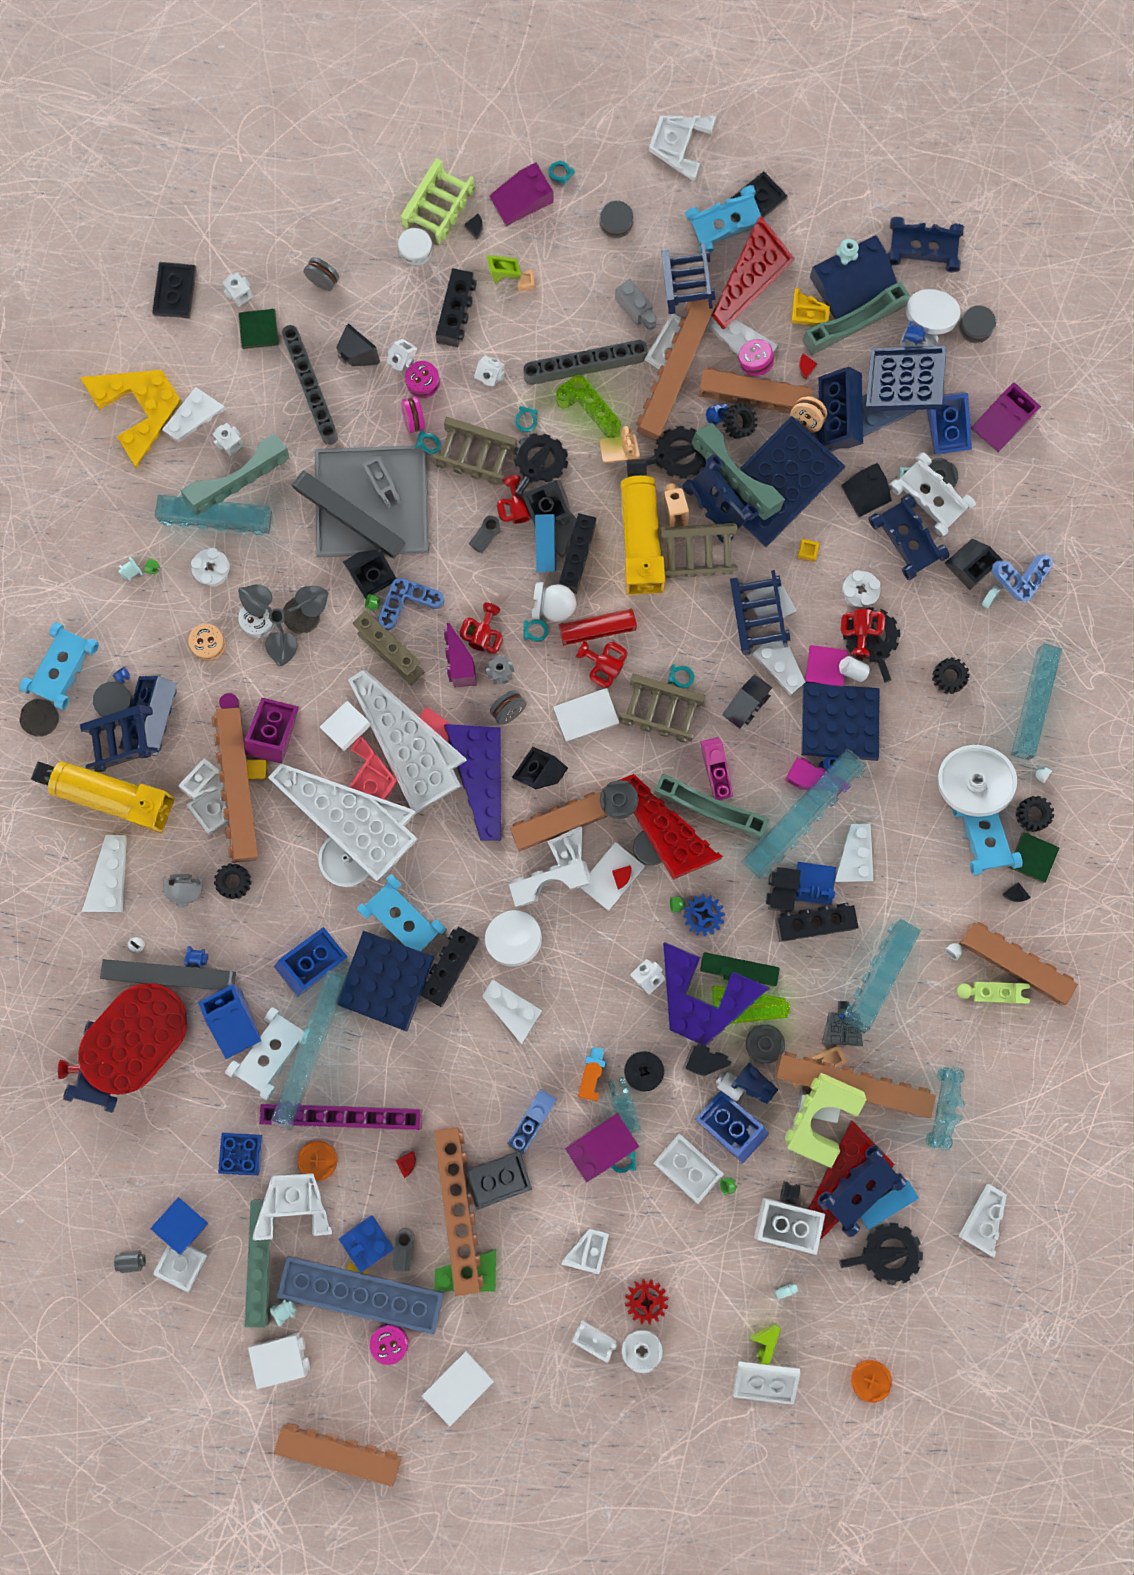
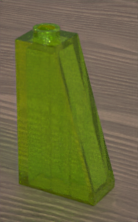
M712 986L713 1006L719 1008L726 987ZM763 994L730 1024L788 1018V1014L791 1013L790 1003L786 1002V998Z

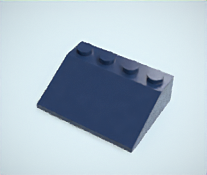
M877 235L859 243L857 259L849 261L848 264H842L840 256L835 255L812 267L810 279L825 304L830 307L829 311L834 319L841 318L857 310L885 289L898 283L886 250Z

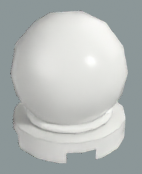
M536 582L533 599L537 601H535L534 608H532V619L540 620V617L544 615L547 619L557 622L565 621L572 616L576 608V598L568 587L559 584L546 588L544 587V582Z

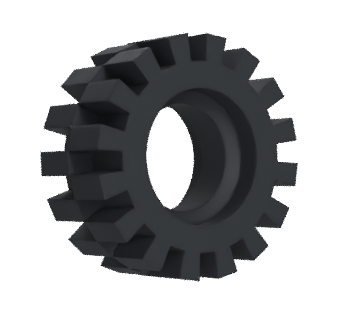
M739 403L726 409L723 413L726 417L722 418L725 424L722 425L727 428L725 430L726 433L730 432L728 436L740 439L750 436L755 432L754 428L758 425L755 421H758V417H754L756 412H752L754 409L752 406L748 407L749 404ZM738 414L743 420L742 428L737 423Z
M946 658L935 667L932 673L934 675L932 681H935L934 685L939 687L938 690L940 692L944 690L945 694L948 692L954 694L959 692L968 683L970 674H967L969 669L964 667L966 665L964 662L960 663V659ZM945 670H954L958 675L957 681L952 683L946 681L944 678Z
M1031 796L1025 799L1016 809L1018 811L1016 817L1019 818L1017 822L1021 823V827H1025L1027 831L1032 830V832L1047 828L1053 821L1051 819L1054 818V814H1052L1054 808L1050 807L1052 805L1051 802L1047 803V799L1041 798V796ZM1031 807H1037L1041 810L1042 817L1039 821H1033L1029 818L1028 811Z
M235 863L221 866L222 869H218V874L214 876L216 879L214 881L215 889L220 895L229 899H239L242 895L245 896L246 891L250 890L249 885L252 884L248 871ZM231 874H236L240 878L238 887L230 889L226 885V879Z

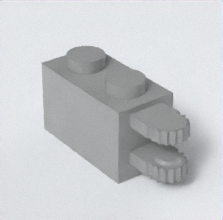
M628 279L616 288L615 300L637 326L642 323L647 329L652 330L655 328L657 320L652 311L653 305L633 281Z

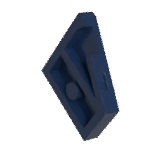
M750 1062L731 1084L732 1088H743L747 1090V1095L756 1097L759 1101L766 1104L772 1100L778 1091L774 1084L763 1076Z

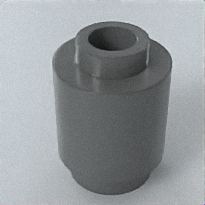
M140 1250L121 1252L114 1257L116 1272L142 1271V1268L146 1265V1256Z

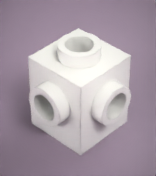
M238 272L228 276L222 282L225 288L223 290L224 294L229 300L233 299L238 307L253 298L248 280L245 277L241 278Z
M401 339L393 343L388 350L389 356L386 362L392 365L395 370L403 371L415 362L414 356L418 348Z
M484 356L478 362L474 378L482 381L487 386H495L504 378L505 371L503 369L505 364L496 358Z
M228 423L220 425L213 433L216 439L214 444L220 451L224 449L229 457L244 446L239 437L241 436L240 432L235 426L231 428Z
M648 959L630 974L634 981L648 995L666 979L661 973L663 969L656 962L652 964Z

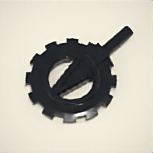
M677 426V429L674 430L669 428L664 431L665 435L662 438L659 437L656 444L658 447L654 449L653 457L646 458V465L656 464L660 469L664 468L667 471V475L671 477L676 475L679 476V479H687L688 475L696 476L700 473L699 469L701 467L705 468L706 465L705 458L692 445L697 430L690 428V430L684 429V426ZM680 440L691 444L690 446L670 447L672 443ZM695 453V457L691 462L687 464L676 463Z
M534 433L530 434L527 439L523 437L518 442L520 445L515 447L513 453L516 455L514 464L516 467L519 466V472L523 475V480L514 492L517 497H521L529 482H539V480H544L545 483L553 481L552 478H559L563 475V468L567 469L568 461H566L568 453L566 449L562 448V443L558 439L554 440L548 434L543 433L542 436ZM542 447L540 451L528 460V452L531 449ZM551 451L554 456V463L550 467L544 468L548 454Z
M868 607V608H866V609L872 610L873 612L877 611V610H874V607ZM880 609L885 615V640L883 642L880 635L868 634L865 649L869 651L870 657L865 659H869V662L878 663L884 683L891 681V677L885 660L891 656V650H896L899 643L896 641L897 637L900 638V629L897 630L895 624H897L895 618H890L887 615V611ZM878 617L873 618V622L877 623ZM853 618L849 619L848 631L854 629ZM856 634L852 636L843 635V640H847L848 643L846 648L851 653L857 648L858 636Z
M890 1223V1226L886 1227L881 1224L876 1227V1232L873 1234L869 1233L866 1238L868 1243L866 1247H863L862 1256L839 1260L841 1268L864 1264L868 1271L872 1270L875 1274L873 1277L881 1282L883 1279L887 1281L888 1285H896V1282L902 1281L903 1284L910 1280L909 1277L913 1273L915 1275L920 1269L918 1264L919 1260H923V1252L919 1250L920 1240L917 1236L913 1237L911 1229L906 1226L904 1228L898 1227V1223ZM888 1239L900 1240L905 1245V1247L880 1246ZM907 1256L905 1263L901 1267L890 1269L884 1266Z

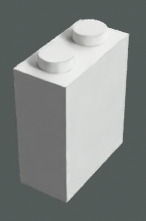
M299 1332L252 1344L248 1348L257 1389L303 1378L308 1374L310 1364L308 1358L304 1356L305 1341L303 1337H300Z

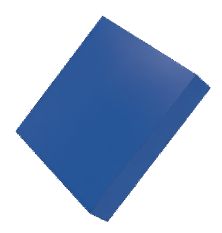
M221 1133L218 1173L258 1176L262 1135Z
M178 1197L150 1229L181 1256L206 1228L208 1222Z

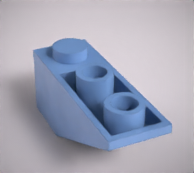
M540 1089L507 1144L524 1154L557 1099Z

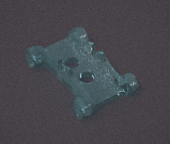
M942 1067L938 1070L937 1077L941 1081V1088L933 1132L928 1133L926 1136V1143L929 1147L949 1150L953 1144L951 1136L954 1128L963 1119L962 1115L955 1113L956 1107H965L961 1097V1082L964 1080L965 1074L958 1067Z

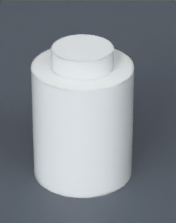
M850 656L842 659L839 664L841 674L859 682L864 681L870 671L869 665Z
M728 1071L725 1074L721 1072L715 1081L718 1083L716 1088L737 1101L745 1089L740 1087L737 1089L732 1088L731 1084L737 1077Z

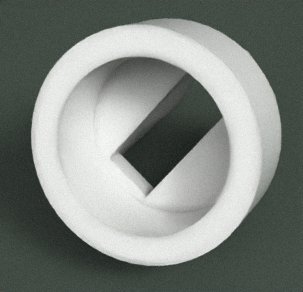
M1040 767L1036 771V778L1040 782L1045 783L1052 770L1047 767Z
M133 937L128 941V949L131 952L139 953L144 949L145 943L141 938ZM131 943H136L139 946V948L137 949Z
M952 943L945 949V953L953 960H958L963 952L961 945L958 943Z

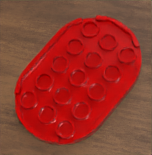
M154 983L134 985L120 993L82 1037L78 1050V1062L85 1079L94 1088L104 1093L115 1095L131 1093L146 1085L184 1040L187 1031V1016L181 999L167 987Z

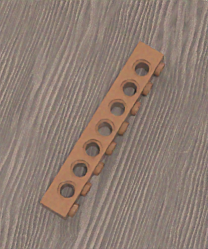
M458 1127L434 1131L455 1297L480 1293V1288L484 1287L482 1275H478V1267L481 1266L480 1255L475 1252V1246H478L477 1233L473 1234L472 1225H475L474 1212L470 1213L469 1205L473 1204L471 1192H467L468 1182L464 1173V1164H467L466 1151L462 1152L461 1144L465 1143L463 1131H459ZM449 1144L456 1145L457 1150L454 1155L446 1153V1147ZM452 1164L459 1166V1173L455 1176H452L448 1171L449 1166ZM455 1184H459L462 1187V1192L459 1196H454L451 1192V1188ZM458 1204L462 1205L465 1209L464 1214L460 1217L454 1214V1208ZM464 1225L467 1228V1235L465 1237L457 1235L456 1230L458 1226ZM462 1246H467L470 1249V1255L467 1258H463L459 1254ZM464 1267H470L473 1270L471 1278L466 1279L463 1277L462 1270Z

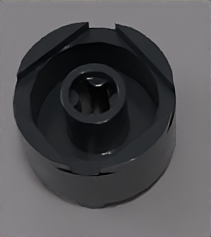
M641 1051L634 1053L627 1059L624 1065V1076L632 1088L647 1092L655 1089L662 1082L664 1066L655 1054ZM647 1066L649 1074L641 1077L639 1068Z

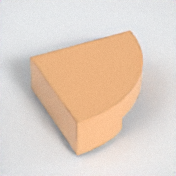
M533 269L526 271L519 279L517 284L518 292L536 289Z

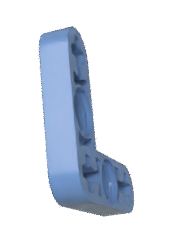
M1039 554L1034 558L1023 576L1008 561H996L993 564L992 573L1017 601L1027 602L1032 598L1050 571L1053 561L1051 556ZM1034 573L1035 581L1032 583L1031 575ZM1012 577L1015 578V583L1013 586H1011L1010 579Z
M397 578L391 585L378 622L387 631L392 630L397 623L406 599L433 609H439L444 604L443 594L438 590L410 580ZM403 583L405 589L400 590L399 597L397 596L398 588L396 586H400ZM421 589L423 591L422 597L415 598L413 596L414 590ZM427 592H429V597L435 598L436 596H438L440 602L436 601V603L434 604L432 599L427 598V601H424L427 597ZM391 600H397L399 602V606L395 609H391L389 607V602ZM386 610L391 613V623H387V625H385L383 619L386 620L389 615L388 612H386Z

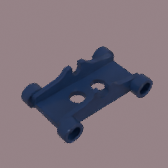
M902 217L890 219L892 239L891 249L887 256L892 266L899 265L901 258L946 263V271L958 272L960 270L961 261L958 260L959 238L964 234V226L962 224H952L949 229L939 227L937 224L927 228L926 223L904 224L905 219ZM914 240L919 241L921 247L913 248L911 242ZM934 242L938 244L939 249H930L929 244Z
M712 454L706 460L705 468L693 480L688 479L682 485V488L686 494L690 496L695 495L699 508H705L708 511L705 514L708 519L715 524L735 523L738 531L748 520H753L758 516V510L752 504H747L744 507L718 471L723 465L721 459L717 455ZM713 487L719 491L718 497L712 494ZM725 501L728 502L730 505V510L728 512L724 511L723 509V503ZM717 535L718 539L723 543V537Z
M907 494L901 498L899 504L878 515L875 513L868 517V520L873 529L877 530L880 527L884 529L907 565L902 568V572L905 578L910 581L917 576V572L937 560L944 561L950 557V554L943 544L938 547L935 545L928 528H923L922 519L912 510V508L916 507L914 498ZM899 526H906L908 533L906 535L900 534L898 531ZM916 541L919 548L912 550L909 548L908 543Z
M87 1021L83 1032V1036L85 1032L89 1029V1027L94 1023L93 1021ZM80 1068L75 1086L68 1084L63 1095V1100L71 1102L73 1099L93 1103L104 1107V1111L113 1113L117 1104V1097L110 1096V1094L94 1088L85 1079Z
M873 1145L866 1150L865 1156L867 1160L849 1171L851 1174L849 1179L843 1177L832 1194L824 1192L817 1200L824 1210L829 1209L843 1225L842 1231L847 1237H853L859 1232L860 1226L856 1221L891 1187L895 1191H899L907 1183L905 1177L901 1173H896L882 1157L883 1152L877 1145ZM874 1180L875 1186L871 1190H867V1182ZM855 1194H860V1201L857 1204H852V1197Z

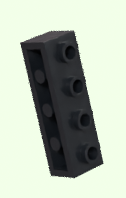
M459 926L457 930L453 929L448 939L451 941L447 947L443 946L440 951L439 957L441 959L438 964L434 963L430 969L429 974H431L428 982H425L421 997L440 1007H443L480 940L479 937Z

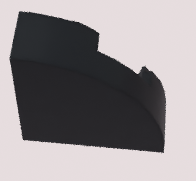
M476 214L464 225L477 240L481 235L483 224L480 215Z
M1019 882L1002 894L1006 899L1013 902H1023L1031 898Z

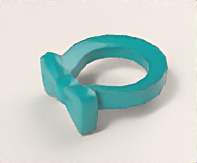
M556 161L549 167L550 178L555 182H561L563 186L575 173L574 168L571 167L570 169L569 165L563 161ZM556 166H563L567 174L564 177H557L553 174V169Z
M520 406V412L516 415L515 424L520 431L530 432L537 425L536 414H538V410ZM525 412H530L533 418V424L529 428H523L519 424V419Z
M420 431L415 448L421 447L425 452L435 454L440 450L441 442L434 434ZM422 439H432L436 444V448L429 449L422 442Z
M535 619L530 622L527 620L523 622V640L530 639L540 642L547 637L549 630L544 621ZM534 624H539L543 627L544 634L538 638L534 637L528 632V628Z
M675 664L671 666L668 684L673 683L675 686L683 689L693 684L694 673L689 667H677ZM680 670L686 671L690 676L689 682L687 684H680L674 677L675 672Z
M636 1151L627 1155L631 1158V1164L621 1169L614 1164L611 1168L618 1173H624L630 1169L631 1171H636Z

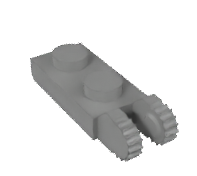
M378 456L362 464L386 508H391V504L385 496L392 492L395 502L397 504L401 503L396 487L380 457Z

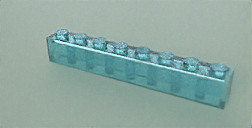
M846 749L741 862L759 879L762 877L766 878L772 871L771 867L775 863L779 864L786 855L784 853L788 849L792 850L799 841L797 839L802 834L805 836L812 829L810 825L815 820L819 821L825 815L824 810L828 806L832 807L839 800L837 796L841 792L845 793L852 786L850 782L855 777L858 779L865 772L864 767L866 764L850 749Z
M330 970L327 971L272 1116V1125L290 1131L293 1128L347 981V976Z

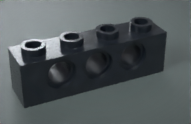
M452 268L436 331L437 343L458 347L459 342L463 341L464 324L467 325L469 316L467 310L471 308L473 301L471 293L475 291L477 285L473 272ZM459 290L465 291L463 293H458ZM456 306L461 307V308L458 309V310H454V309H453V308L456 307ZM451 323H456V324H457L456 326H453V327L449 326V324H451Z
M578 513L559 580L560 585L568 587L575 594H577L597 519L596 517Z
M848 903L837 904V908L830 909L829 906L819 907L818 911L810 912V909L800 910L797 915H791V912L779 914V918L775 919L779 942L851 931L859 928L855 906H849ZM832 914H837L840 917L838 924L831 921ZM813 917L820 919L821 925L819 927H815L812 924ZM794 920L801 922V930L793 928L792 923Z

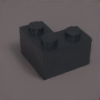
M754 674L739 690L722 716L739 729L744 724L749 725L755 717L752 713L754 711L758 712L771 697L768 693L772 687Z
M777 867L769 874L768 885H771L770 893L766 895V904L769 905L768 910L794 911L796 891L799 890L801 870Z

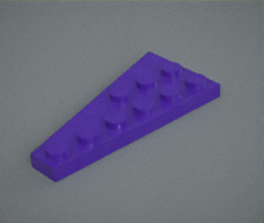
M445 724L444 729L448 734L449 744L467 760L457 766L463 788L468 796L467 800L474 815V822L480 841H501V727Z

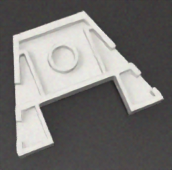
M660 116L649 151L692 181H695L700 163L684 159L683 157L693 129L711 134L716 116H709V118H701V116H694L693 118Z
M312 1173L275 1175L271 1177L254 1230L253 1240L273 1239V1217L312 1214V1235L332 1234Z

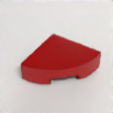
M802 354L799 361V369L802 377L806 380L817 367V363L805 354Z
M631 865L612 871L618 890L623 888L630 880Z
M414 1150L395 1160L404 1178L409 1176L415 1167L416 1157Z

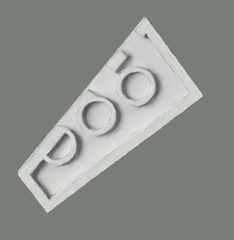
M712 316L707 324V327L738 356L741 347L754 339L767 341L771 345L773 353L777 349L778 345L736 319L723 330Z
M105 835L82 912L123 913L126 835Z

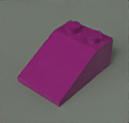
M537 162L518 171L489 195L506 226L554 203L553 190Z
M262 697L244 741L245 755L282 764L288 749L299 706Z
M616 1113L570 1143L565 1150L587 1183L640 1146L620 1115Z

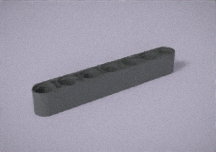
M287 325L282 330L283 339L320 436L325 444L332 445L337 442L338 433L299 331L294 325ZM296 351H302L300 354H294ZM302 367H308L304 371L300 370ZM314 383L313 386L306 387L307 384ZM320 399L318 403H312L313 400ZM321 415H326V418L318 419ZM326 432H333L330 436H325Z
M635 340L531 361L523 367L524 380L527 384L534 385L642 363L647 356L648 346L643 340ZM642 350L643 353H636L635 351ZM623 353L625 356L619 357L617 354ZM606 357L607 360L602 361L599 358ZM584 360H586V361H589L590 363H589V364H582L581 362L584 361ZM565 364H570L571 367H570V368H565L564 365H565ZM547 368H553V369H554V370L551 371V372L546 371ZM533 371L536 374L528 375L527 373Z
M302 471L291 486L298 493L391 558H395L406 544L398 535L306 471Z
M102 959L100 979L154 983L211 990H222L232 984L235 985L236 978L235 971Z

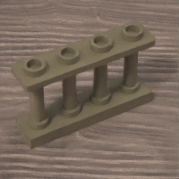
M446 417L444 427L448 434L441 454L432 455L435 466L445 469V467L452 469L457 474L465 473L477 480L484 479L492 485H503L504 476L500 472L507 452H514L515 447H517V439ZM457 434L465 437L458 461L447 458L453 439ZM478 440L483 445L476 465L465 464L472 441ZM492 445L500 448L493 472L482 469L488 450Z
M735 523L660 527V535L667 541L668 568H664L666 577L676 578L682 574H685L686 577H694L698 573L712 576L715 575V572H722L724 575L734 574V571H738V566L731 564V537L733 534H738L737 525ZM714 535H721L723 537L724 565H713L712 538H714ZM695 536H703L705 539V566H694L693 539H695ZM676 537H684L686 539L687 567L675 568L674 540H676Z
M364 611L353 622V626L359 630L357 635L411 686L425 673L418 666L420 661L367 611Z
M632 674L630 685L633 686L634 691L627 713H620L619 720L622 721V724L627 726H633L634 724L647 732H651V730L657 731L663 737H677L676 740L683 743L692 742L694 735L688 732L695 709L703 705L706 695ZM644 689L651 691L652 694L645 720L634 717L641 691H644ZM665 695L669 696L670 703L664 723L660 725L652 722L659 697ZM680 700L688 702L687 704L689 705L681 731L670 728L677 703Z

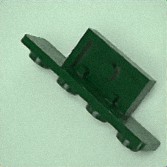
M704 952L700 971L723 976V979L728 981L732 972H735L758 983L777 986L780 968Z

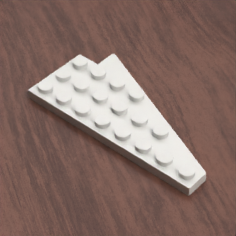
M362 670L348 679L367 720L372 724L371 728L412 810L418 813L461 787L453 769L467 761L463 755L366 670Z
M280 764L268 777L377 882L386 875L418 840L405 827L417 813L412 809L284 764Z

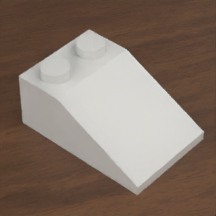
M763 1197L754 1238L759 1241L817 1255L825 1214Z

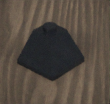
M348 323L336 346L338 358L343 363H349L351 366L378 365L380 360L376 346Z
M878 462L861 470L841 485L859 518L892 501L887 478Z
M561 480L552 481L522 494L534 525L535 515L554 514L555 522L571 515L568 498Z
M380 549L358 552L343 561V564L365 599L368 594H376L397 579Z
M532 747L511 778L536 790L558 784L568 767L554 755Z

